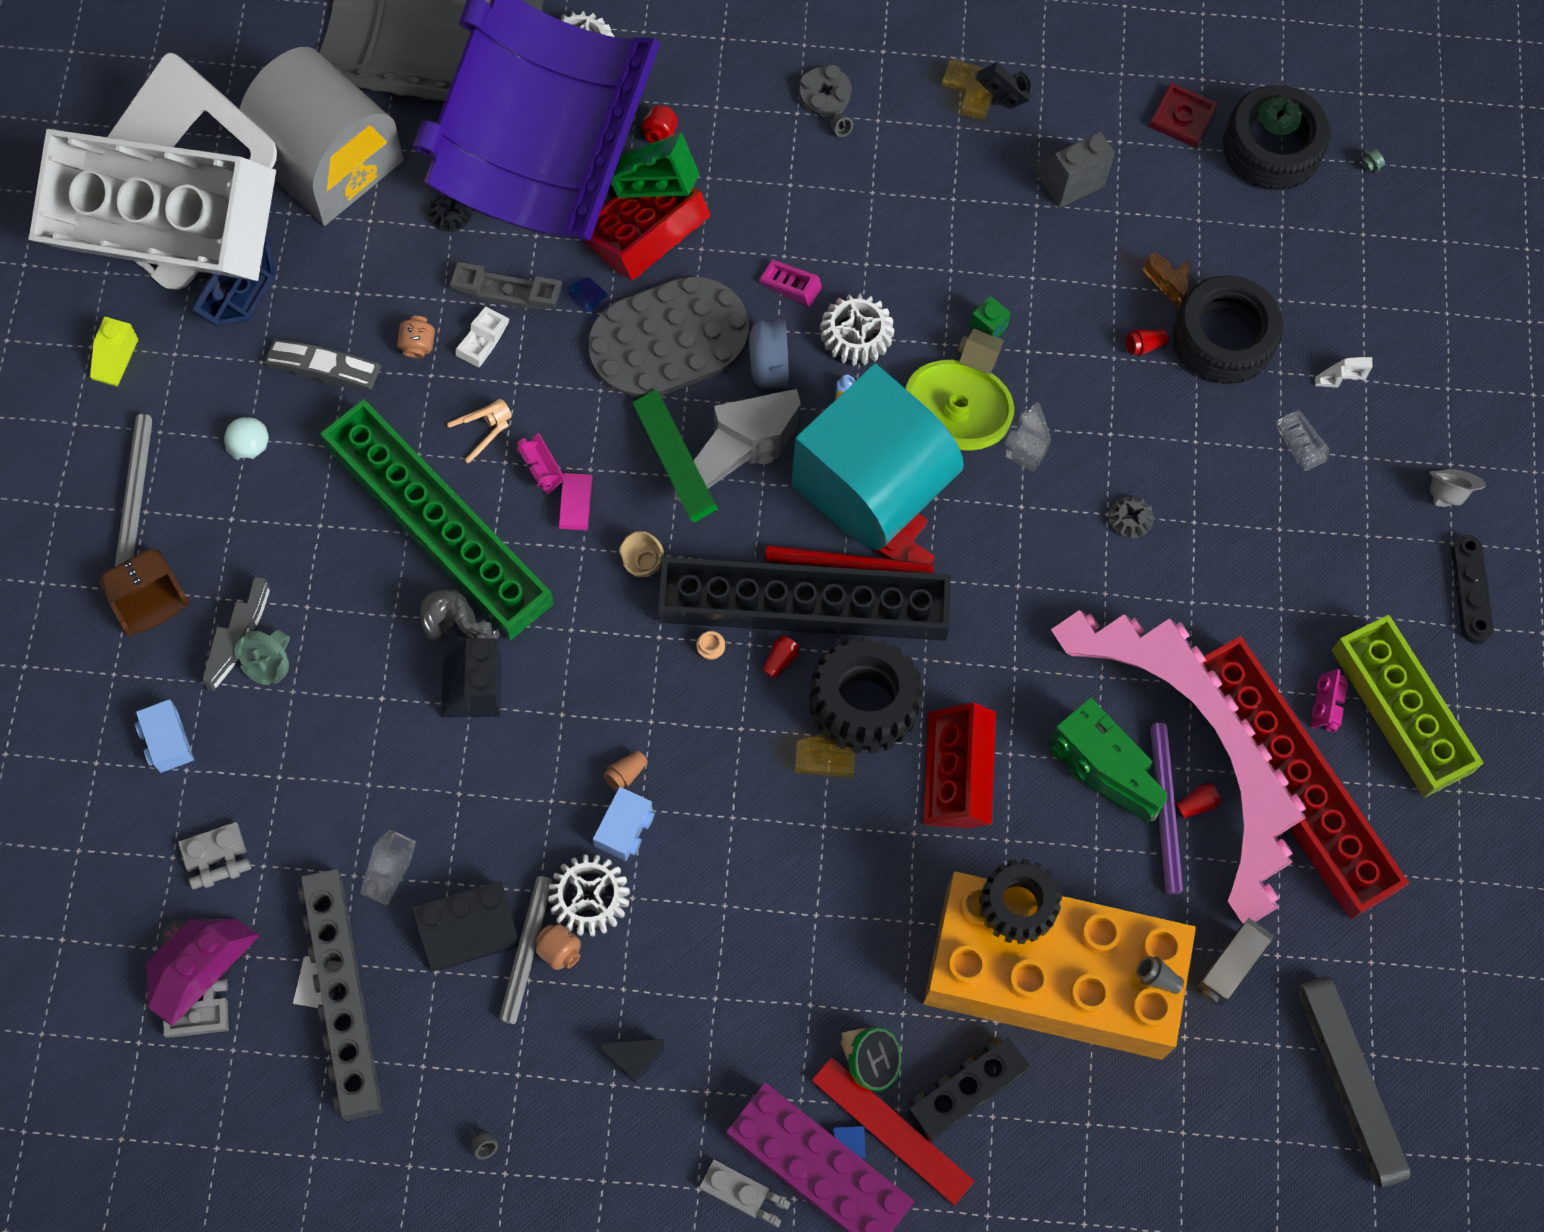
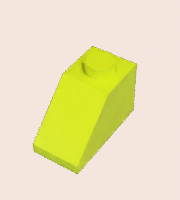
M104 317L93 344L90 374L92 380L118 387L138 342V337L131 324Z

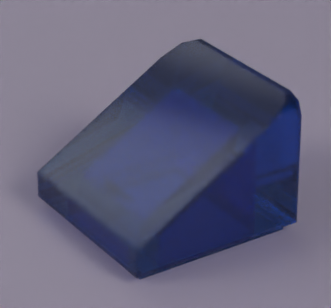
M590 277L573 283L568 287L569 296L588 313L608 296Z

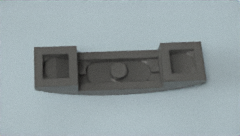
M457 262L450 287L469 296L492 303L518 308L545 309L556 307L563 283L560 280L536 276L535 280L532 281L485 272L484 266Z

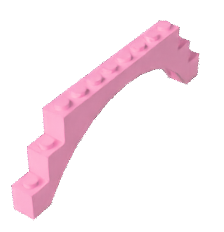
M1080 610L1051 629L1067 654L1071 656L1112 659L1145 669L1169 682L1191 700L1216 730L1233 764L1241 791L1244 820L1241 862L1228 902L1242 924L1248 918L1257 922L1279 908L1275 902L1279 897L1271 885L1267 884L1265 886L1263 881L1293 863L1289 858L1293 854L1289 846L1283 839L1278 841L1276 837L1306 818L1302 812L1306 809L1305 805L1297 794L1291 796L1285 787L1289 782L1280 769L1274 771L1268 762L1272 759L1270 753L1263 744L1259 746L1252 738L1256 733L1246 719L1243 721L1239 719L1235 713L1239 709L1237 704L1229 694L1227 696L1223 695L1219 689V686L1222 685L1221 680L1213 670L1207 671L1203 665L1206 658L1197 646L1193 648L1186 640L1190 635L1181 622L1176 624L1169 618L1142 636L1141 634L1145 631L1136 618L1131 620L1124 614L1097 632L1100 626L1091 613L1086 615Z

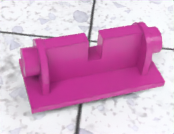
M537 433L530 441H527L525 438L517 442V452L522 455L526 464L530 465L529 469L537 481L536 485L539 488L542 487L546 494L550 495L565 479V476L541 435Z
M1339 669L1320 675L1317 682L1316 701L1312 710V729L1325 725L1327 731L1337 732L1338 728L1342 725L1344 708L1335 705V702L1345 703L1349 683L1346 681V676L1340 675Z

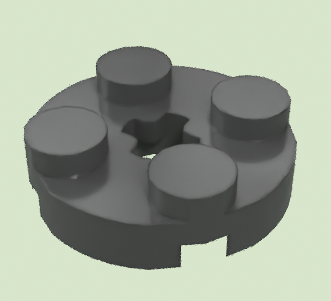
M838 66L818 67L802 76L799 98L807 111L810 113L812 111L820 113L821 117H833L842 113L847 108V104L851 99L852 86L849 78L841 72ZM823 88L830 89V95L828 96L825 93L819 92Z

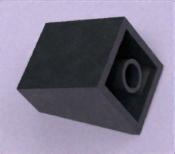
M496 638L465 639L443 660L442 718L501 717L502 660Z

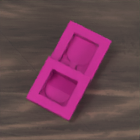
M564 473L565 479L563 480L559 529L588 530L592 475Z

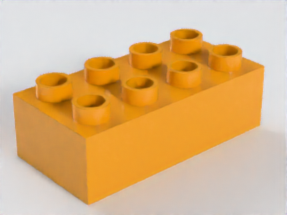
M954 871L946 890L923 1005L1160 1060L1164 1059L1176 1048L1196 930L1195 926L1062 896L1059 904L1061 909L1056 917L1057 919L1044 936L1040 935L1033 942L1030 939L1026 940L1025 944H1018L1017 940H1012L1009 943L1004 941L1005 936L1000 934L997 938L993 935L994 929L992 927L987 928L984 924L985 916L981 917L979 898L987 879ZM1011 887L1003 892L1004 904L1013 914L1030 916L1036 913L1038 909L1037 901L1029 890L1022 887ZM1146 956L1159 957L1177 975L1184 979L1181 991L1177 994H1172L1169 991L1143 985L1136 974L1140 961Z

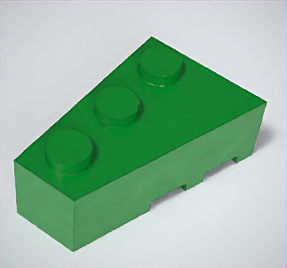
M680 132L621 155L611 184L618 198L689 196L700 173L684 136Z

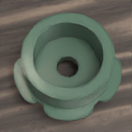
M1376 148L1363 151L1364 157L1361 159V163L1368 172L1372 170L1376 173L1379 172L1380 168L1385 165V160Z

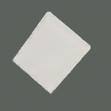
M307 956L303 959L293 1004L318 1008V1005L323 1003L321 992L316 993L313 983V975L317 974L316 963H311L310 958ZM330 960L327 963L326 969L334 971L339 968L341 963ZM335 990L333 991L332 996H331V999H332V1000H333V997H334Z

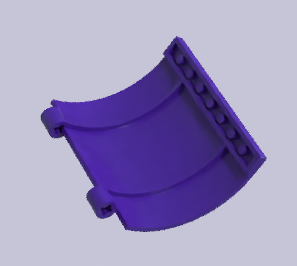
M467 0L458 23L461 27L471 32L437 124L431 121H422L413 144V149L417 152L433 157L424 183L456 202L503 222L547 235L590 241L660 43L655 38L634 37L633 39H624L592 32L554 18L522 0H491L490 4L485 0Z

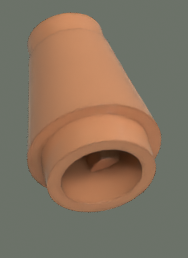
M636 750L634 753L608 766L607 771L604 773V779L615 791H618L619 787L627 789L644 766L648 764V761L640 751Z

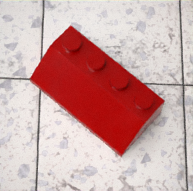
M972 702L928 712L924 825L966 829L992 825L995 711Z

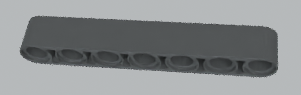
M1324 976L1299 984L1298 995L1373 1182L1379 1189L1409 1180V1166L1332 979L1329 976Z

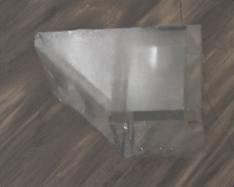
M1035 402L1031 410H1024L1018 421L1021 426L1017 432L1012 430L1005 442V445L1008 446L1005 457L1032 472H1035L1051 442V436L1041 405Z
M389 829L373 847L360 894L387 906L409 867L416 841Z

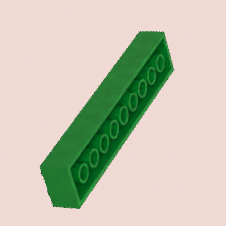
M365 399L320 433L325 448L510 641L554 605L552 592Z

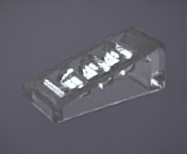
M1300 410L1276 420L1275 425L1304 471L1328 460L1329 447ZM1299 423V427L1289 430V427ZM1305 433V435L1296 438V436ZM1309 442L1311 443V444L1308 445V446L1302 447L1303 445H1305V444H1307V443H1309Z

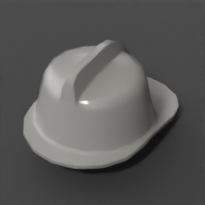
M1445 469L1429 472L1432 476L1430 494L1434 496L1433 504L1436 506L1462 505L1473 491L1483 489L1486 486L1483 479L1462 470Z

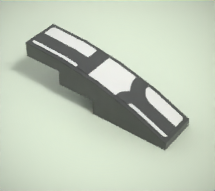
M277 339L274 340L264 362L270 369L293 371L298 377L321 379L325 385L372 390L381 369L378 363L350 354Z
M254 577L248 603H235L229 628L217 627L203 677V683L209 691H215L236 665L234 645L237 640L245 633L255 631L271 590L267 580L264 578Z

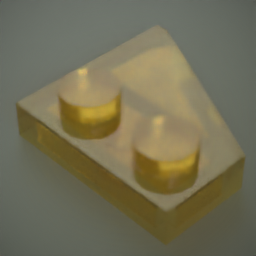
M823 733L817 737H808L797 741L794 773L853 778L855 765L853 748L846 746L843 750L836 746L837 741L834 739L828 741L822 735Z

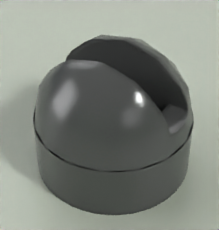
M837 114L831 119L830 127L837 136L846 137L853 130V121L847 115Z
M480 1131L478 1132L479 1135L472 1137L470 1144L476 1158L483 1160L495 1154L498 1149V1143L491 1133Z

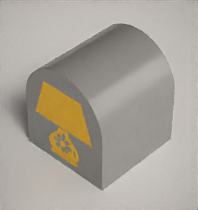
M294 48L273 59L255 77L243 97L240 110L269 135L276 145L277 156L273 169L276 170L275 182L323 226H326L404 161L394 120L313 48Z

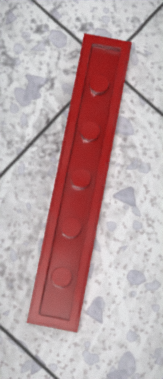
M831 1057L812 1079L811 1082L856 1122L864 1126V1129L951 1205L955 1206L975 1182L872 1091L856 1084L850 1072L834 1058Z

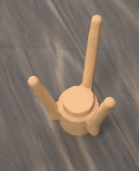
M498 399L480 410L447 423V427L450 428L484 417L489 426H496L465 459L466 463H470L500 431L509 427L506 421L512 415L502 399Z

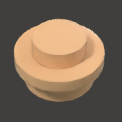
M707 631L697 639L696 648L699 655L709 660L717 659L724 653L725 640L719 633Z

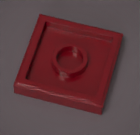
M1170 83L1150 121L1149 128L1197 148L1219 103Z

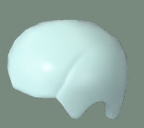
M242 417L233 420L226 428L224 436L226 452L236 460L240 458L254 459L266 449L269 440L267 428L256 418Z

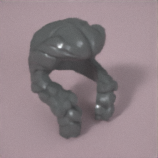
M439 589L429 593L423 599L420 608V621L425 635L431 640L441 641L445 636V632L453 627L454 622L457 623L459 629L469 639H498L500 637V631L492 629L490 622H476L475 615L469 607L467 599L457 590Z

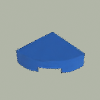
M864 1126L833 1128V1135L837 1140L861 1159H866Z

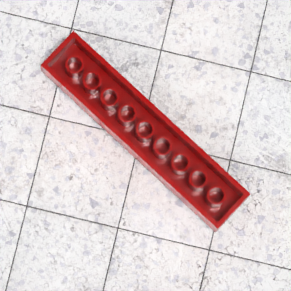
M1242 636L1204 656L1206 661L1203 662V665L1208 672L1213 670L1222 682L1219 689L1223 695L1227 696L1229 694L1237 704L1239 709L1235 713L1241 721L1246 719L1256 734L1252 738L1258 746L1263 744L1270 753L1272 759L1268 762L1274 771L1277 769L1282 771L1289 782L1285 787L1291 796L1297 794L1305 805L1306 809L1302 812L1306 818L1289 829L1349 919H1354L1408 885L1409 881Z

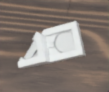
M1372 357L1347 358L1336 363L1315 377V386L1338 388L1343 378L1365 380L1372 369Z

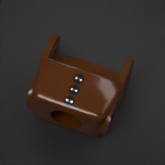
M148 549L105 571L101 579L98 580L112 610L128 636L156 627L190 605L188 598L159 549Z

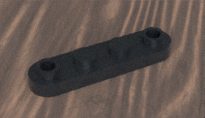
M1462 535L1451 548L1461 631L1463 637L1468 642L1482 644L1493 633L1483 546L1475 536ZM1465 545L1471 546L1473 551L1467 550ZM1475 624H1480L1483 630L1477 629Z

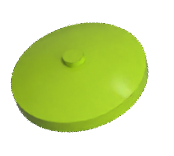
M958 360L935 361L920 367L911 375L905 388L943 423L960 450L983 449L999 442L1007 434L1014 417V402L1003 382L992 373H984L961 364Z

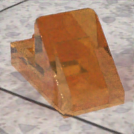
M1154 252L1147 258L1143 271L1179 309L1188 293L1190 260L1173 270L1165 258H1161L1157 252Z

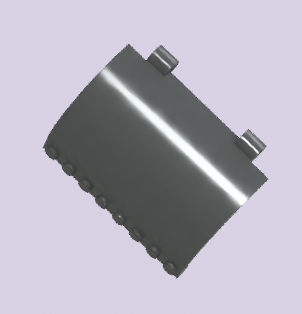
M334 0L328 29L319 53L357 87L366 88L373 92H391L398 96H416L423 100L435 99L445 101L471 32L461 27L458 23L467 0ZM522 0L540 11L543 9L544 0Z

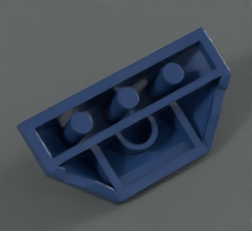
M265 235L258 281L207 273L195 294L191 311L214 326L249 321L275 278L269 235Z

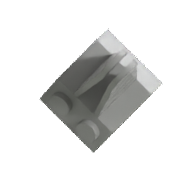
M797 389L714 406V434L694 460L708 489L746 461L750 464H768L780 457L799 428L801 403ZM675 490V497L677 501L682 503Z

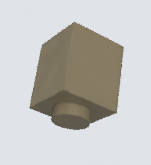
M973 328L969 337L964 336L960 343L958 351L962 353L959 363L990 374L997 362L1004 340Z

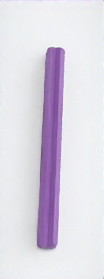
M1154 723L1150 728L1155 781L1168 793L1165 796L1167 801L1164 804V808L1158 814L1165 891L1167 894L1176 895L1182 892L1183 885L1168 730L1165 723Z

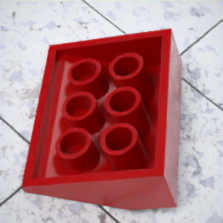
M694 187L689 196L618 198L616 195L602 207L591 240L582 241L617 273L633 281L653 263L661 259L671 248L680 243L694 229L698 228L711 214L701 191Z

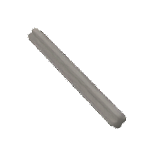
M138 414L135 419L115 566L134 557L152 428V418L148 414Z

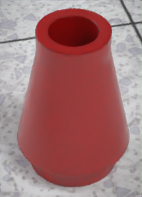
M1135 329L1126 336V348L1131 355L1142 356L1161 346L1167 345L1169 342L1168 333L1165 329Z
M781 635L779 640L775 639L762 671L776 680L778 675L799 656L798 651L801 647L790 638Z
M1210 782L1206 785L1202 783L1181 801L1175 803L1181 817L1185 819L1217 809V805L1221 804L1222 800L1217 789Z

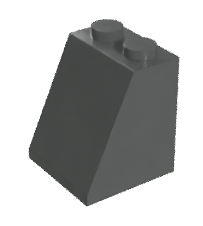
M1099 132L1037 162L1032 168L1058 207L1061 208L1105 187L1115 151L1102 132Z

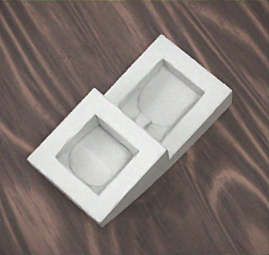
M485 307L471 323L469 334L456 348V356L479 368L497 344L509 323V318Z

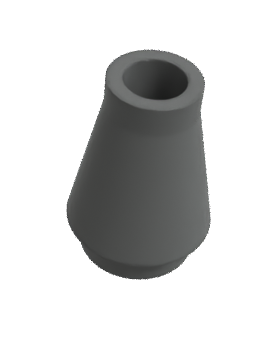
M1146 956L1138 964L1136 974L1143 985L1169 991L1172 994L1179 993L1183 988L1184 979L1177 975L1159 957Z

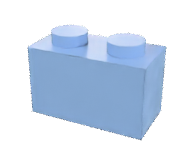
M171 699L136 712L139 722L135 723V727L140 739L146 740L148 748L144 749V754L149 766L154 765L162 773L194 761L179 713Z
M619 787L593 838L594 847L624 861H627L630 854L635 855L642 839L638 838L643 828L648 829L655 816V813L652 812V801Z

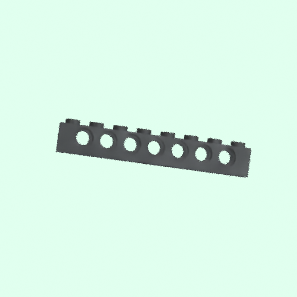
M338 869L302 876L303 886L298 887V894L301 905L306 904L308 915L303 916V923L306 934L311 933L312 945H308V953L311 963H316L317 974L313 975V983L316 993L321 992L323 1004L318 1005V1013L321 1023L326 1022L328 1034L323 1035V1042L326 1053L331 1052L333 1064L328 1065V1072L331 1083H336L338 1095L333 1096L336 1114H341L344 1120L350 1121L383 1113L342 875ZM323 900L331 901L328 910L324 912L316 911L319 902ZM327 929L336 930V935L332 940H321L324 931ZM331 959H341V965L338 969L334 971L326 969L327 963ZM340 987L346 989V995L343 999L339 1001L331 999L335 989ZM341 1018H351V1025L347 1030H337V1022ZM346 1048H356L357 1053L353 1060H342V1053ZM355 1077L361 1078L362 1085L360 1089L356 1092H348L347 1083L349 1080Z

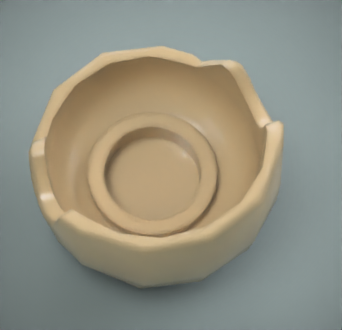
M635 531L628 535L619 549L623 566L628 572L638 578L650 577L658 572L662 566V557H665L663 546L659 540L646 531Z

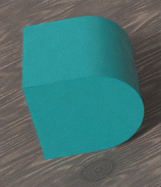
M875 363L795 438L791 485L855 541L871 549L879 550L884 548L962 472L964 463L956 441L943 423L925 405Z

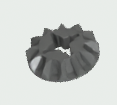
M1133 494L1124 498L1121 496L1110 508V525L1115 532L1123 537H1142L1149 532L1153 525L1152 506H1148L1144 498H1136ZM1128 510H1130L1131 513L1140 512V514H1138L1136 517V521H1134L1132 518H1125L1128 513Z

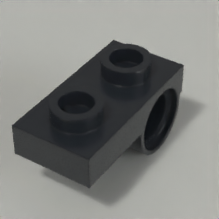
M994 63L977 71L976 80L1009 109L1030 101L1031 82L1024 72L1020 71L1011 75L999 63Z

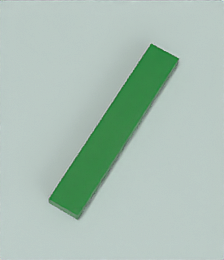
M657 389L632 402L691 521L695 523L718 510Z

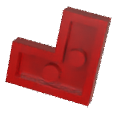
M918 514L884 548L872 550L885 559L932 564L935 556L914 542L927 525L928 519Z

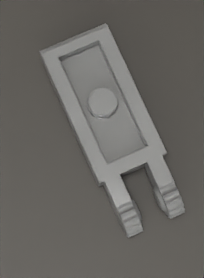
M713 1160L699 1187L701 1191L754 1219L757 1217L777 1228L781 1220L777 1216L760 1209L764 1199L781 1209L787 1210L790 1202L770 1192L769 1188L716 1160Z

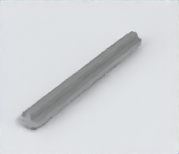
M538 876L535 881L499 1016L500 1020L504 1023L515 1024L517 1021L537 945L535 941L542 927L548 904V896H550L551 892L549 885L553 884L552 879L548 877Z

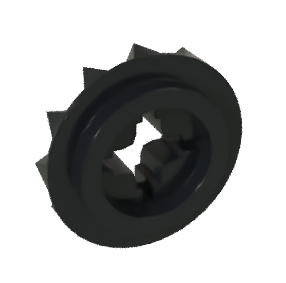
M441 194L438 195L437 199L431 201V206L428 210L432 224L436 228L447 232L464 228L472 217L471 208ZM454 206L455 213L450 212L446 215L445 208L450 209Z

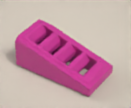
M773 259L759 279L760 284L807 307L812 305L822 288L819 276ZM777 271H780L781 273H780V275L778 276V278L776 279V281L773 280V278H774V276L776 275ZM787 276H790L786 284H784V281L787 278ZM799 281L798 286L794 288L796 282Z

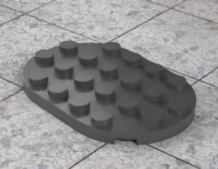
M685 277L673 280L622 299L605 309L595 321L590 332V361L599 379L615 392L618 390L631 395V398L639 399L657 389L660 396L714 377L733 366L741 357L742 351L748 342V314L740 298L730 288L720 282L703 277Z

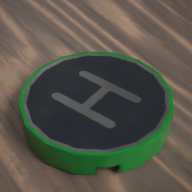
M868 1028L861 1031L851 1044L854 1047L852 1054H849L848 1057L850 1074L855 1083L860 1087L881 1091L888 1088L897 1078L901 1066L900 1046L895 1036L886 1029Z

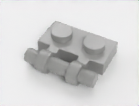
M237 822L178 842L186 870L188 872L200 870V875L189 878L192 889L202 886L208 888L214 886L216 881L228 877L234 879L240 877L242 872L252 869L248 858L240 861L236 859L237 855L247 852ZM226 860V866L214 870L210 869L209 865Z
M218 979L203 994V1001H197L173 1027L163 1020L164 1036L170 1038L229 1031L228 1000L226 998L215 999L216 992L228 990L227 979Z

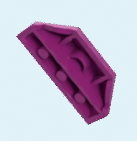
M236 918L189 919L146 962L148 1005L150 1011L173 1027L259 938L258 934Z

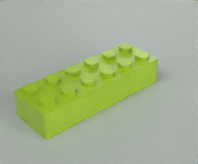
M1390 615L1339 639L1331 651L1423 798L1469 776L1484 764Z

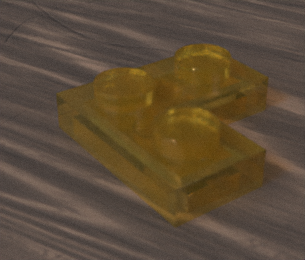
M950 58L942 86L966 92L960 114L985 121L993 94L976 80L977 71L983 68Z

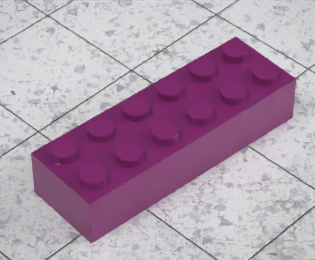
M766 1082L726 1132L727 1139L843 1232H893L915 1202Z

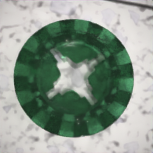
M1279 94L1275 98L1268 97L1261 104L1258 116L1260 123L1266 130L1273 134L1286 135L1298 128L1302 112L1299 111V104H1294L1291 101V97L1285 99L1281 98ZM1284 109V115L1277 121V112Z

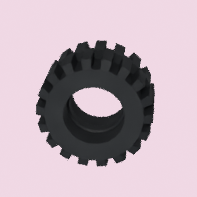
M1016 859L1009 860L1007 865L1002 863L997 866L996 870L992 871L988 876L979 898L981 917L985 916L986 918L984 924L987 928L992 927L994 929L993 935L997 938L1000 934L1005 936V942L1011 943L1012 940H1017L1018 944H1025L1026 940L1029 939L1031 942L1036 941L1040 935L1044 936L1048 932L1061 909L1059 904L1062 900V892L1057 891L1060 886L1057 879L1052 881L1051 876L1053 873L1049 869L1045 872L1040 869L1042 864L1036 862L1034 866L1030 865V859H1022L1021 863H1017ZM1011 887H1022L1029 890L1037 901L1038 909L1036 913L1030 916L1013 914L1004 904L1003 892Z

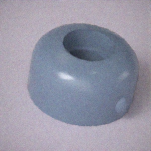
M778 319L774 322L758 321L753 325L749 335L752 379L761 389H789L786 319Z

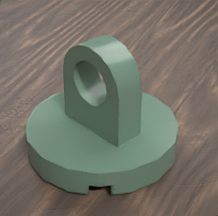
M280 629L270 636L260 631H250L242 635L234 645V655L236 661L240 659L242 663L240 668L244 674L262 685L279 683L289 671V661L284 650L289 643L290 636Z

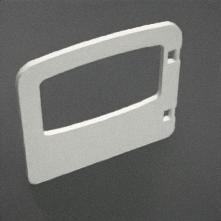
M168 53L161 59L107 137L174 147L194 121L203 112L207 111L249 148L251 152L249 160L273 168L277 156L276 145L270 136L186 61L174 53ZM135 261L151 274V277L160 285L168 289L178 290L186 287L200 272L158 265L155 270L149 263Z

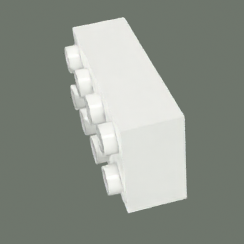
M46 129L29 240L70 251L258 281L276 170L238 156Z

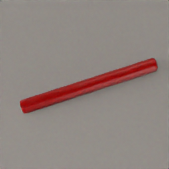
M768 545L765 550V560L773 563L934 574V565L928 563Z

